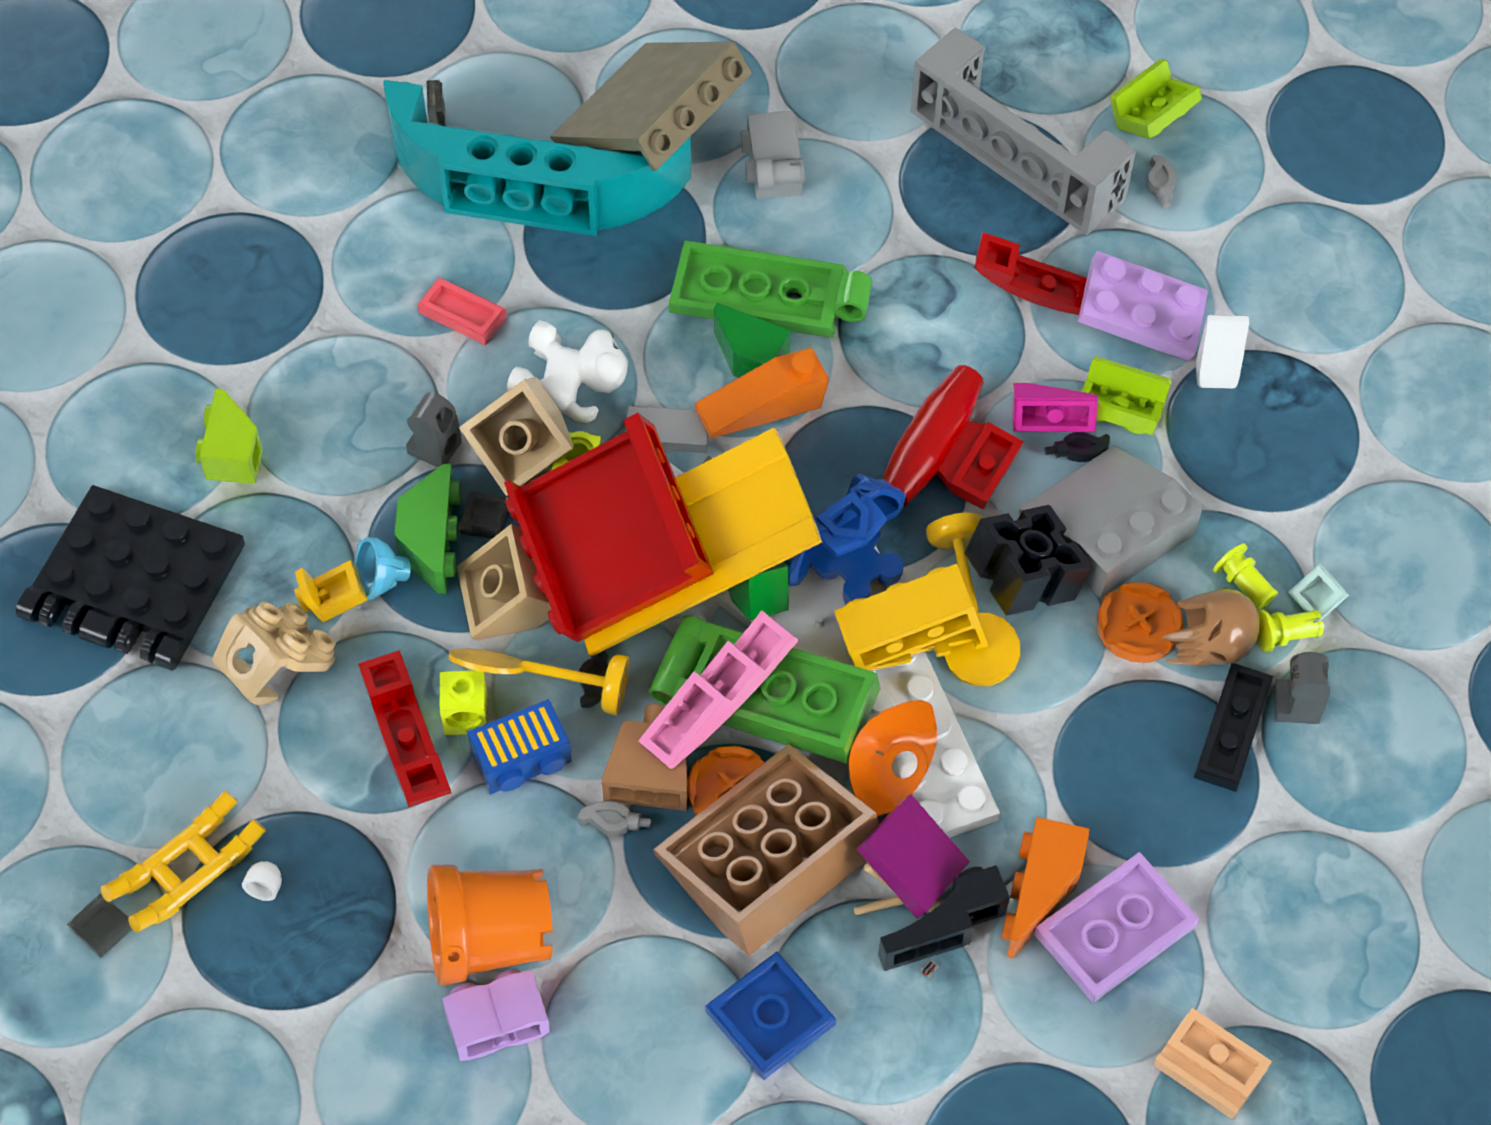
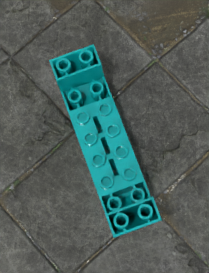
M384 80L383 82L394 151L401 168L412 183L423 193L444 205L445 213L597 236L598 230L626 225L662 208L691 179V136L657 171H652L643 155L428 123L422 85Z

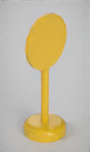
M966 512L944 516L933 521L927 526L926 535L928 541L934 547L955 549L960 573L981 624L988 647L976 649L973 642L951 646L950 654L945 655L944 659L949 670L960 681L972 686H992L1003 682L1015 671L1020 659V640L1015 629L1004 618L991 613H979L968 559L964 552L965 546L969 544L980 519L983 517L977 513Z
M453 649L449 651L448 657L454 664L477 671L497 674L530 672L603 687L601 706L605 713L619 715L630 671V656L615 655L611 658L605 677L530 661H522L507 654L482 649Z

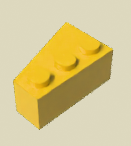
M957 564L949 567L935 568L923 577L907 583H896L888 587L884 592L868 598L854 599L844 607L834 610L855 667L869 671L911 663L912 654L935 650L937 657L949 655L951 646L970 642L974 643L976 649L988 647L987 640Z

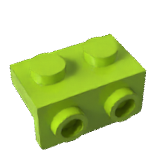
M1164 59L1156 61L1110 97L1117 129L1147 139L1160 134L1165 127L1177 118L1185 115L1190 108L1202 100L1198 86L1171 78L1168 61Z
M1095 356L1091 361L1088 376L1081 392L1098 395L1097 422L1107 421L1123 426L1131 433H1145L1153 436L1163 413L1171 386V379Z

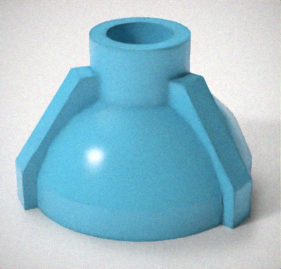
M366 537L363 540H359L355 565L359 569L368 600H373L396 586L397 581L406 582L408 580L411 566L407 556H395L389 545L378 538Z

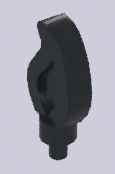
M1073 432L1064 437L1063 441H1056L1053 443V446L1045 447V455L1055 454L1056 458L1067 457V459L1075 462L1091 461L1109 448L1110 436L1105 434L1102 437H1096L1085 432Z
M606 650L591 656L590 659L582 664L579 671L605 677L609 657ZM580 683L584 693L580 698V706L582 708H591L598 704L602 698L603 687Z

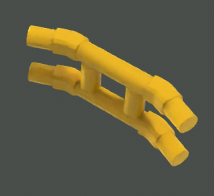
M224 790L211 806H207L199 816L192 820V824L142 863H137L131 869L121 873L118 878L101 886V894L107 902L141 889L151 881L152 877L168 892L159 899L149 903L146 908L129 916V924L135 932H140L153 924L157 925L173 916L193 896L227 869L241 862L253 849L252 846L267 831L261 823L252 819L239 835H235L220 850V853L204 839L217 829L225 820L224 817L238 802L227 790ZM187 849H190L204 865L182 882L167 865Z

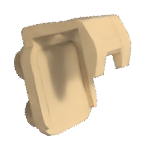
M262 601L258 606L246 608L243 613L233 615L221 637L212 658V663L236 685L251 703L261 706L274 702L279 698L270 687L264 686L280 667H286L296 672L328 671L335 661V651L333 648L336 643L327 633L317 629L311 632L308 629L306 620L309 616L299 605L287 602L285 606L276 608L274 605ZM251 646L255 648L252 654V668L242 658H237L241 649L250 648Z

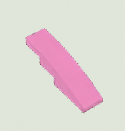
M761 611L735 644H732L730 641L726 642L701 675L695 671L690 675L638 741L665 765L673 769L710 737L749 698L798 642V639L769 615Z

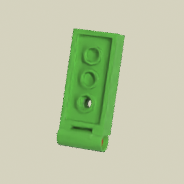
M683 616L649 687V696L666 706L694 671L701 675L726 642L730 641L732 644H735L743 633L706 622L695 616ZM792 648L772 673L722 725L781 744H790L794 748L849 764L851 746L859 731L866 724L880 692L877 673Z

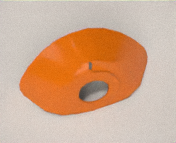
M915 700L901 703L882 711L864 725L851 746L848 762L849 777L854 795L875 811L877 817L891 812L901 800L913 794L929 769L937 744V724L933 707L929 702ZM876 750L881 751L883 754L876 753ZM905 751L914 753L918 762L915 772L907 778L897 777L892 767L896 756Z

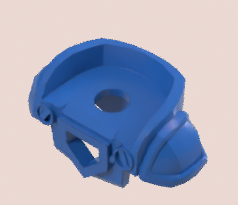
M860 473L854 476L845 497L816 517L813 516L822 543L784 561L788 566V585L798 586L804 580L810 568L821 579H834L840 575L845 581L843 600L847 604L854 599L870 597V584L875 580L887 586L898 583L903 575L904 568L901 557L893 553L880 555L874 548L881 536L879 530L887 521L897 517L903 508L906 498L905 493L900 488L893 487L883 479H874L869 475L864 476Z

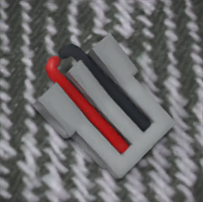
M929 959L920 967L919 972L931 979L939 964Z

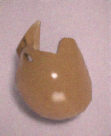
M1222 588L1178 601V606L1186 610L1188 628L1163 636L1164 640L1180 642L1175 645L1176 649H1181L1176 652L1178 657L1167 660L1168 664H1182L1195 667L1235 663L1247 656L1255 645L1260 631V618L1251 599L1237 590Z

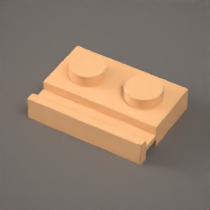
M1191 1008L1162 1052L1156 1057L1153 1066L1233 1120L1269 1069L1272 1061L1194 1008Z

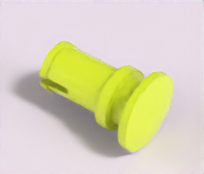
M1243 543L1226 552L1214 566L1213 572L1219 574L1225 571L1227 574L1226 580L1229 584L1235 583L1246 597L1253 601L1258 611L1275 599L1278 591L1274 590L1254 567L1256 564L1255 560L1252 557L1246 558L1244 556L1248 546Z
M1265 610L1258 611L1260 631L1256 643L1264 653L1273 651L1275 645L1278 647L1285 646L1291 640L1311 637L1318 638L1323 635V621L1314 623V620L1322 617L1317 610L1291 615L1275 612L1271 616Z

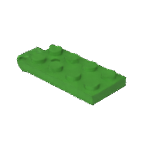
M684 240L669 300V313L714 320L713 308L716 303H720L789 329L791 332L834 338V317H839L848 322H858L866 317L873 281L864 272L847 271L843 264ZM790 293H798L801 296V298L790 299L787 298V295Z

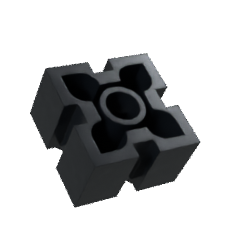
M1050 505L1022 510L1018 520L1015 521L1009 513L980 519L964 552L980 578L984 577L993 581L989 591L1006 616L1034 610L1038 601L1046 603L1047 606L1075 600L1093 567L1076 542L1066 543L1063 535L1067 529Z

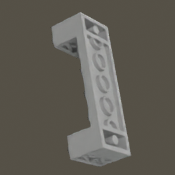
M955 27L915 61L911 113L1087 236L1126 200L1136 150L1125 140L1117 138L1105 129L1076 156L1071 154L1066 147L1055 143L1039 132L1034 125L1026 123L1010 112L1004 104L994 101L980 91L985 47L974 37L966 35Z

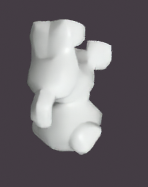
M539 320L532 328L528 341L529 347L535 349L534 355L547 361L544 378L539 381L560 409L561 414H565L578 423H590L596 418L598 408L596 406L580 407L576 403L577 390L580 384L585 383L596 392L610 393L623 384L627 375L628 359L618 348L613 333L608 330L598 329L589 335L580 350L561 345L562 338L552 324ZM516 366L508 379L507 391L522 380L534 378V376L528 369Z

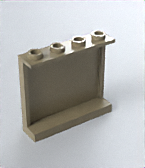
M735 42L645 43L550 138L554 143L588 146L593 149L641 151L652 171H657L738 89L752 72Z

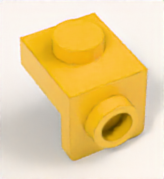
M351 560L314 579L304 568L295 571L299 587L294 589L298 603L304 611L311 610L322 623L368 600L359 569Z

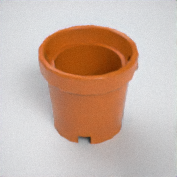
M431 865L428 868L427 905L430 943L435 976L440 986L463 982L467 979L468 974L529 962L551 960L552 945L544 946L543 933L552 932L551 906L547 881H540L544 873L543 869L524 871H459L455 865Z

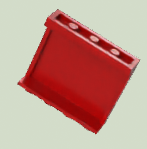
M636 413L623 420L627 429L626 432L521 487L511 480L504 482L509 498L505 500L507 509L513 519L520 524L523 535L519 537L521 546L526 555L533 559L537 570L533 574L534 581L539 591L544 596H547L551 610L548 611L549 621L558 634H563L576 642H580L714 574L654 424L640 413Z

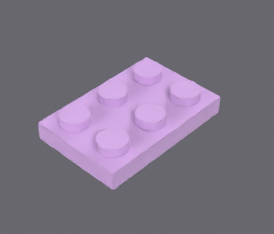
M1096 251L1091 260L1077 322L1190 362L1196 354L1208 290Z
M1139 852L1036 926L1034 935L1091 1002L1094 1003L1196 928L1200 919Z

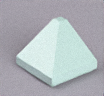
M1321 564L1288 592L1305 612L1319 611L1322 617L1314 620V622H1320L1349 596L1330 572Z

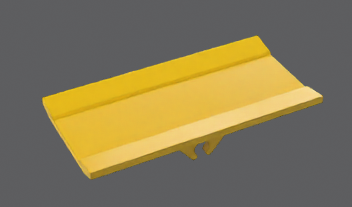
M775 428L675 477L714 574L584 639L590 656H594L822 543L816 522L792 463Z

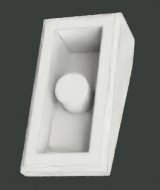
M1207 316L1195 362L1197 385L1199 387H1237L1245 350L1249 316Z

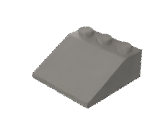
M1113 445L1019 508V514H1021L1022 510L1045 505L1052 507L1067 529L1063 535L1066 543L1076 542L1093 567L1085 583L1101 599L1196 533L1203 507L1174 478Z

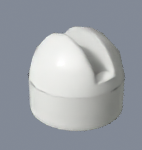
M260 861L253 864L242 882L244 891L259 900H274L281 887L282 878L280 870L275 864L268 861Z

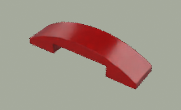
M985 232L982 233L974 263V268L981 275L1000 288L1029 302L1053 310L1079 315L1087 277L1019 255L1020 244Z
M400 650L358 663L382 738L408 807L451 794V788L438 753H436Z

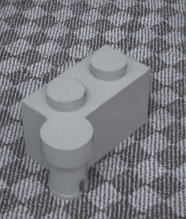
M793 110L747 114V130L740 131L742 154H749L750 160L745 161L747 184H754L756 199L802 195V184L805 182L804 164L800 155Z

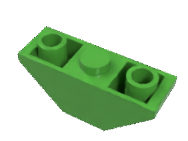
M451 464L440 465L399 497L397 501L394 535L398 555L407 556L410 560L411 569L438 594H447L448 577H455L456 554L455 552H450L451 541H458L459 521L458 516H453V505L461 504V481L454 480Z

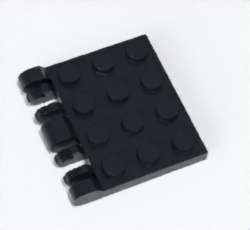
M92 485L33 585L26 588L16 606V616L31 622L39 620V624L51 627L60 616L65 605H68L70 608L63 619L62 632L75 636L79 631L80 639L108 649L116 643L115 650L125 654L130 652L141 632H146L147 635L139 650V658L151 663L154 661L155 665L173 671L179 665L245 545L243 535Z

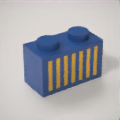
M549 699L467 731L470 752L490 795L498 791H512L530 778L540 774H554L560 771L567 763L572 762L569 739Z

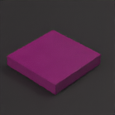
M912 794L901 800L857 847L859 853L916 918L928 911L953 882L954 878L970 863L967 857Z

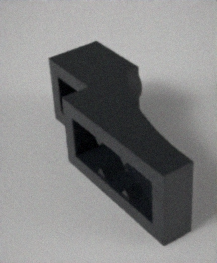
M997 865L983 869L981 866H975L964 870L958 877L954 878L951 894L937 908L913 924L880 937L878 957L883 970L888 971L968 946L971 942L974 925L1006 916L1010 896Z

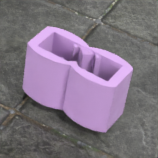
M507 970L498 974L494 981L487 985L461 984L453 988L449 995L442 998L444 1012L459 1061L480 1058L499 1051L504 1047L525 1044L550 1033L547 1014L532 971Z

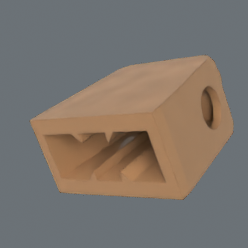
M647 705L643 722L627 720L622 723L602 777L603 801L687 811L686 758L671 769L638 741L666 707L665 705Z

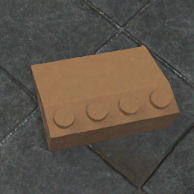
M788 744L653 850L656 857L716 927L750 956L866 862V859L859 853L857 847L879 825L875 811Z

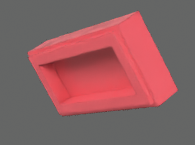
M440 277L417 304L419 314L485 346L507 318L505 308Z

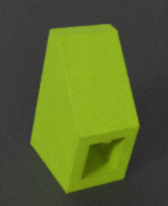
M215 388L212 404H207L204 410V427L206 430L204 439L199 438L196 444V462L201 463L206 480L255 484L263 451L257 427L224 389Z

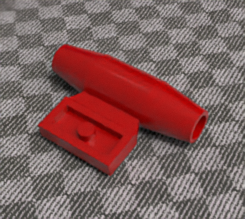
M956 366L927 396L893 450L882 479L893 487L900 488L905 493L906 498L903 508L938 474L947 486L948 491L984 510L1021 450L1024 441L990 422H987V424L969 422L984 383L982 376L969 366Z

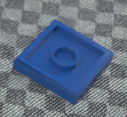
M777 951L705 1005V1012L763 1080L767 1079L836 1025L834 1015Z

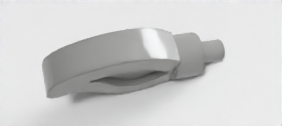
M1153 155L1150 163L1152 169L1148 175L1147 187L1151 193L1157 196V201L1162 203L1163 208H1169L1170 201L1173 198L1172 192L1176 184V173L1167 159L1162 156Z
M612 801L588 805L580 811L578 816L580 826L592 824L604 835L610 837L621 836L627 833L628 830L639 831L640 827L650 828L651 819L641 818L640 813L630 812L625 805Z

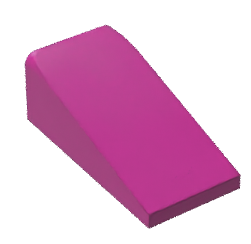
M1013 383V432H1095L1098 395L1031 383Z

